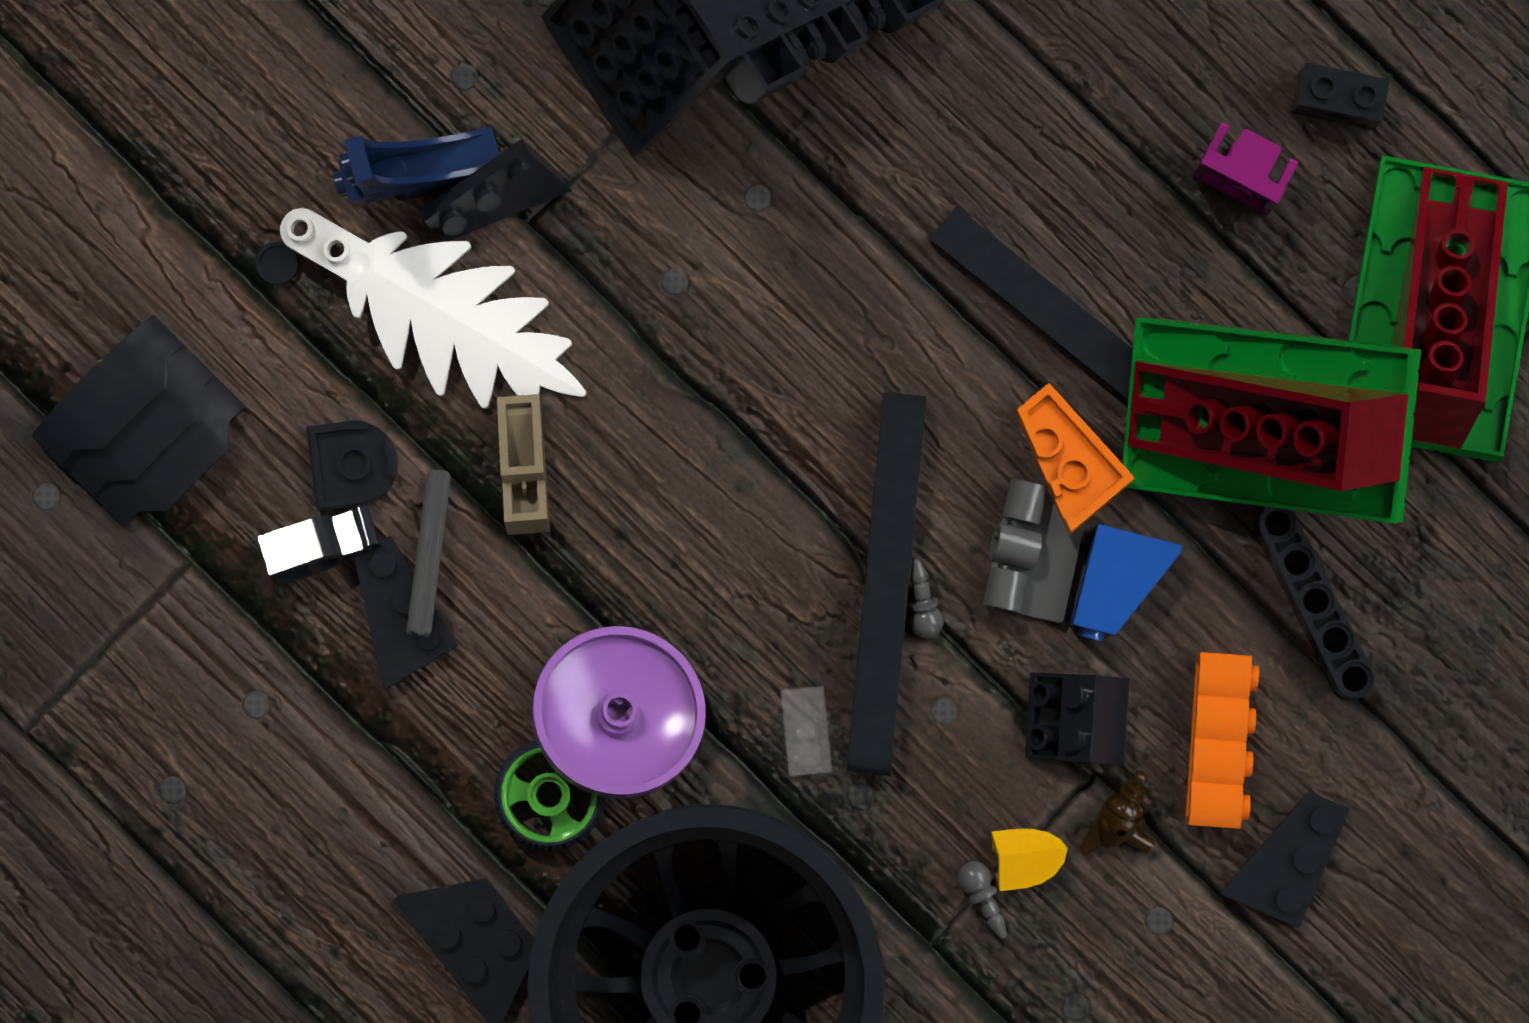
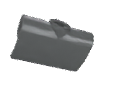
M1010 480L1001 523L996 525L990 542L989 559L992 560L983 605L1061 623L1065 617L1085 523L1069 536L1048 487L1023 480Z

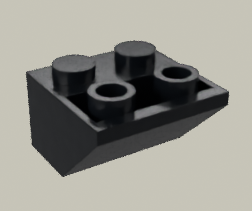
M1030 672L1025 758L1124 765L1129 678Z

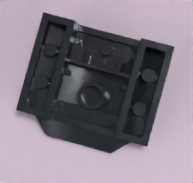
M152 315L107 353L63 397L31 436L126 528L141 512H168L229 451V426L247 407L156 316Z

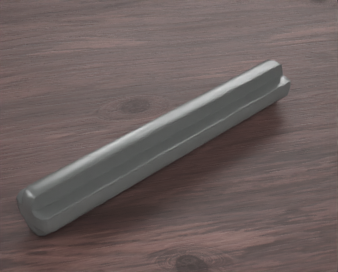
M430 470L426 477L407 623V633L415 637H428L432 630L451 474L443 470Z

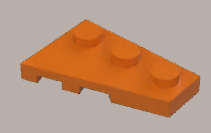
M1050 383L1045 385L1017 409L1016 417L1070 536L1131 484L1135 477Z

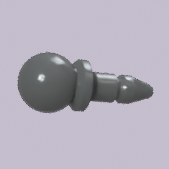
M914 559L910 574L911 582H913L914 599L908 603L909 609L913 612L911 613L909 623L915 635L920 638L929 639L940 633L943 628L944 619L940 610L936 608L939 604L938 598L931 596L929 583L927 582V572L919 559Z
M967 862L958 871V885L963 892L970 895L969 902L971 905L979 903V908L984 918L987 919L989 928L999 938L1004 939L1007 935L1005 919L999 913L1000 909L995 899L991 897L997 892L996 887L990 885L992 880L991 872L981 862Z

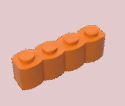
M1198 652L1196 654L1185 825L1240 829L1241 821H1248L1250 795L1243 794L1244 777L1252 776L1253 752L1246 751L1247 734H1254L1256 726V709L1249 708L1250 691H1257L1259 682V666L1252 665V656Z

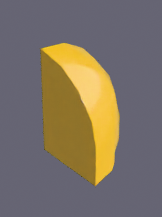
M1037 829L991 831L993 853L996 852L998 857L996 879L999 891L1025 889L1040 885L1053 877L1065 862L1068 848L1060 838L1049 832Z

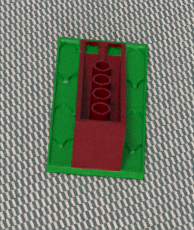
M1382 155L1374 184L1347 341H1361L1421 349L1411 447L1431 451L1437 450L1442 453L1474 459L1480 458L1481 460L1500 463L1505 450L1529 312V182Z
M1136 318L1123 465L1135 479L1126 488L1386 523H1401L1404 520V499H1406L1409 456L1411 453L1414 424L1413 413L1415 412L1421 349L1300 334L1293 335L1224 325H1209L1164 318Z

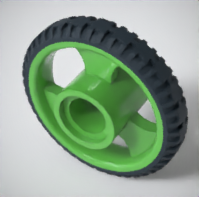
M537 740L531 741L515 750L505 760L498 772L494 786V803L497 815L505 829L524 845L549 851L568 848L582 841L596 827L602 816L606 797L591 794L588 811L582 821L579 822L574 820L567 811L573 797L572 787L556 771L554 773L540 774L531 783L520 780L515 775L517 769L528 759L543 754ZM548 781L556 783L562 791V798L554 807L543 805L538 797L539 788ZM519 801H528L530 807L536 813L549 816L552 822L550 835L537 834L524 827L515 817L511 806Z

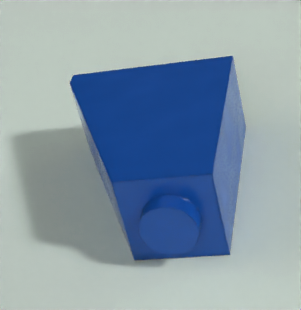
M1101 524L1096 525L1070 626L1080 628L1078 636L1103 642L1105 635H1116L1180 555L1182 545Z

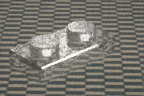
M824 686L781 690L789 776L832 772Z

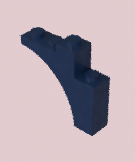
M492 126L443 137L403 142H377L358 136L344 140L347 153L340 154V158L337 159L340 171L334 172L333 176L339 197L347 196L348 201L353 207L403 194L409 200L452 188L498 156L500 151Z

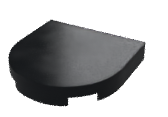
M355 420L306 427L318 512L369 505L381 499L390 490L398 472V456L392 441L381 429L367 422Z

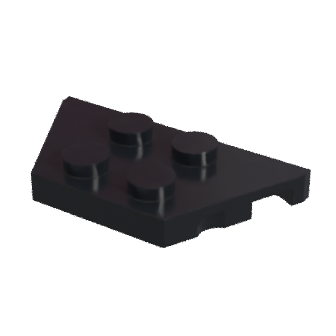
M483 878L402 894L393 899L486 1022L503 1023L529 969L534 938L490 880Z

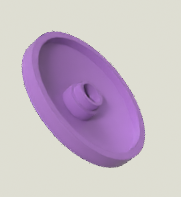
M611 626L598 628L580 634L568 641L545 665L537 682L532 702V723L535 737L548 763L562 778L575 787L607 798L638 797L656 791L670 783L691 761L699 746L705 726L704 694L700 681L690 663L666 640L650 632L632 627Z

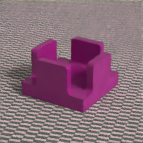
M1222 122L1194 170L1192 177L1267 216L1279 203L1286 190L1285 187L1299 162L1291 158L1284 166L1276 183L1271 181L1268 176L1281 153V147L1249 129H1244L1237 142H1234L1227 156L1218 153L1217 149L1230 125Z

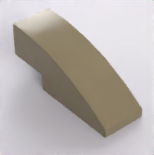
M540 394L497 397L500 473L503 487L504 523L507 535L550 532Z

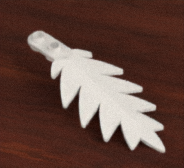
M294 209L283 218L280 225V235L288 247L347 280V297L354 317L360 318L362 316L368 297L376 332L387 357L395 369L399 370L402 368L410 324L412 325L419 357L437 395L442 396L445 394L455 346L463 375L473 395L483 409H488L490 406L498 366L517 396L539 394L541 386L561 394L577 397L586 396L587 392L580 382L563 365L556 361L572 346L570 339L544 333H518L549 305L547 299L532 297L507 298L480 304L515 273V269L512 266L474 268L439 277L471 249V244L468 241L430 243L394 252L407 239L406 233L400 231L386 234L367 243L309 209ZM300 222H306L308 226L306 234L296 236L294 233L295 226ZM335 243H343L344 252L339 257H332L330 253L331 247Z

